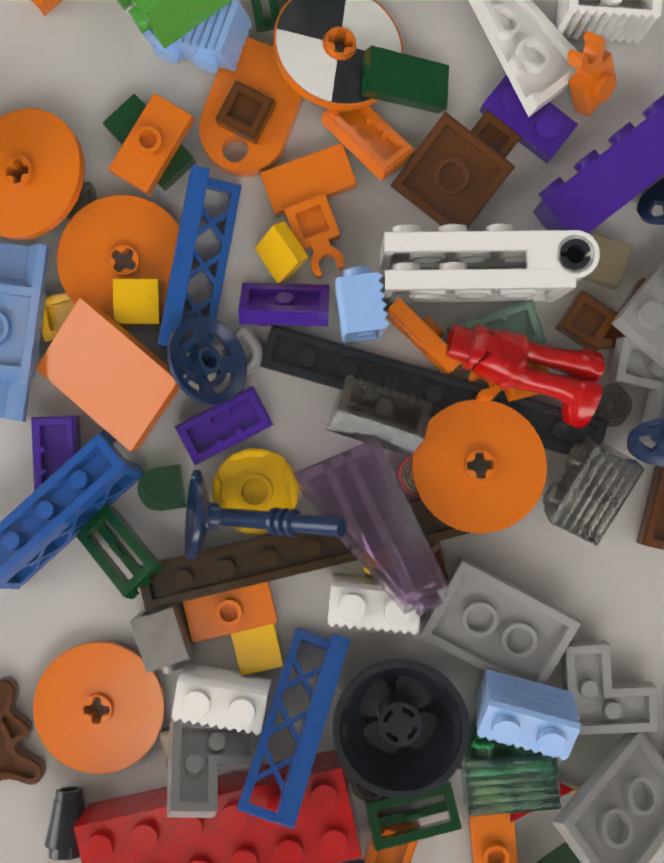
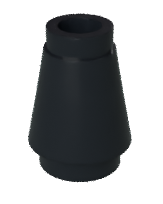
M68 786L56 789L44 845L46 848H49L50 859L71 860L80 857L74 826L85 811L82 787Z

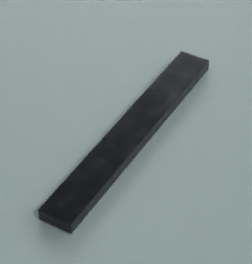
M277 325L271 326L260 367L432 417L455 403L475 400L481 390L489 388V386ZM500 391L491 400L502 403L524 416L536 430L544 449L591 463H597L609 421L592 417L585 427L579 429L563 422L561 407L530 398L508 402L504 391Z

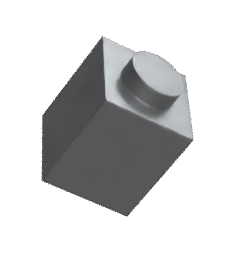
M182 602L139 612L130 621L146 673L160 668L162 674L177 671L188 664L187 660L190 659L197 648L196 644L192 643Z

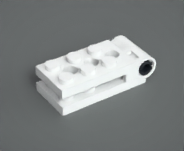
M449 224L440 226L438 232H420V226L398 225L392 228V232H384L380 249V269H393L385 270L381 281L384 285L382 292L385 294L383 302L393 304L399 297L406 304L522 303L533 299V302H554L575 289L576 282L596 268L600 258V250L596 240L590 234L580 230L514 231V226L511 224H493L486 226L485 231H467V226ZM483 268H509V269H483ZM421 269H439V270H421Z

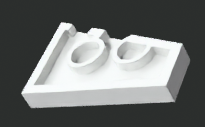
M468 0L528 117L569 87L568 81L576 73V68L569 66L567 56L571 49H576L532 0Z

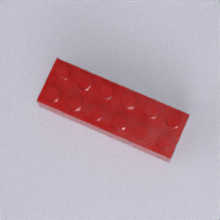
M335 749L316 753L295 827L290 829L236 810L248 772L241 771L217 775L218 812L213 818L166 817L167 787L90 803L74 826L81 862L339 863L362 858L360 829L347 771L340 762ZM290 764L278 770L283 782L285 781ZM262 765L258 774L269 769V765ZM273 773L255 782L249 803L275 812L281 791Z

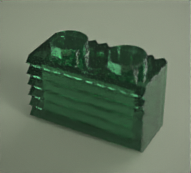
M477 739L470 742L466 755L460 765L463 801L469 817L561 809L557 757L543 756L541 751L534 753L532 749L525 751L523 746L516 749L514 744L507 746L506 744H498L494 740Z

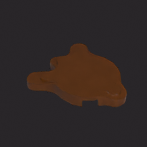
M10 676L2 677L0 679V781L12 779L28 785H35L44 777L46 764L43 759L21 747L20 740L26 738L33 731L34 725L28 717L16 708V700L19 693L18 682Z

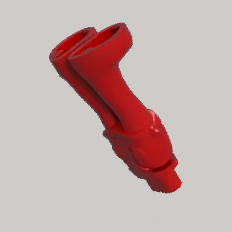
M454 324L450 330L445 355L461 361L462 369L470 370L472 368L473 373L505 390L516 388L557 399L562 402V420L567 425L581 429L590 422L603 392V384L596 382L602 376L605 369V359L602 353L589 348L575 351L545 346L528 340L527 336L521 333L489 329L475 324L472 329ZM527 362L557 370L566 374V377L527 366Z

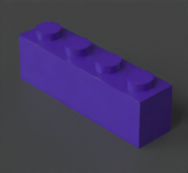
M664 95L642 113L646 117L642 123L634 127L631 122H628L608 139L612 146L600 155L594 149L573 167L577 174L564 182L561 177H558L539 193L542 202L535 208L533 213L546 230H580L589 234L664 175Z

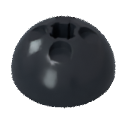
M394 658L379 661L366 667L348 683L340 695L335 708L332 734L338 758L345 770L356 782L378 795L391 798H412L432 792L454 775L467 752L470 739V721L462 696L443 673L417 660ZM390 710H392V712L389 714V716H388V718H387L386 716H387L388 712H389Z

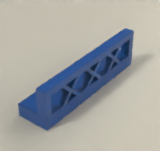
M193 164L189 173L156 346L167 349L170 335L175 327L193 314L195 316H203L200 310L208 304L207 317L217 319L242 185L210 178L209 168ZM206 189L230 195L227 211L215 219L211 218L203 206ZM202 215L207 224L199 228ZM225 220L222 235L216 225ZM211 229L221 244L218 255L204 263L195 249L198 236ZM194 258L199 267L191 271ZM217 262L214 277L208 267ZM203 272L212 285L211 297L196 306L187 293L189 279ZM186 301L191 310L183 314ZM209 334L207 342L212 345L213 335ZM179 342L177 351H180L184 342ZM194 345L189 348L187 353L195 352Z
M98 433L0 522V589H19L75 539L78 532L105 504L111 506L146 474L141 466L125 459L107 436Z
M298 628L295 629L236 808L237 811L289 829L295 827L350 638L333 633L330 639ZM301 642L325 650L320 666L304 674L296 658ZM292 668H294L298 678L288 682ZM317 675L312 690L309 685L308 679ZM301 683L309 698L307 710L290 718L282 702L283 695L286 690ZM278 711H280L284 722L273 727ZM303 719L298 735L293 723ZM287 727L295 743L294 752L291 757L275 765L267 745L271 735ZM265 756L270 768L258 774L263 757ZM290 764L285 781L283 782L278 770ZM272 773L281 791L275 812L249 803L255 782Z

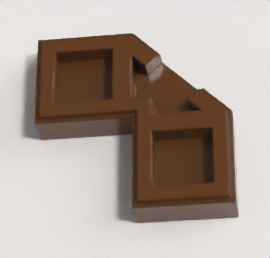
M641 278L636 282L617 312L585 291L578 292L555 329L583 348L598 351L615 347L616 338L626 336L611 323L646 279Z

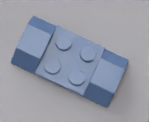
M0 242V418L26 422L31 380L35 378L47 295V292L44 291L50 246L46 244L25 246Z

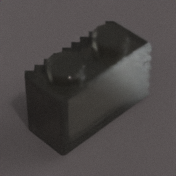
M351 374L345 378L336 396L327 430L410 457L413 451L415 452L418 446L423 443L433 405L430 400L424 402L421 397L415 399L413 394L406 396L404 391L398 394L396 389L389 391L387 386L381 388L378 383L372 385L370 380L363 382L361 377L354 379Z
M587 436L582 445L577 443L571 449L565 463L566 473L562 476V480L559 483L555 481L549 486L543 498V505L545 506L544 512L551 524L597 546L645 469L636 459Z

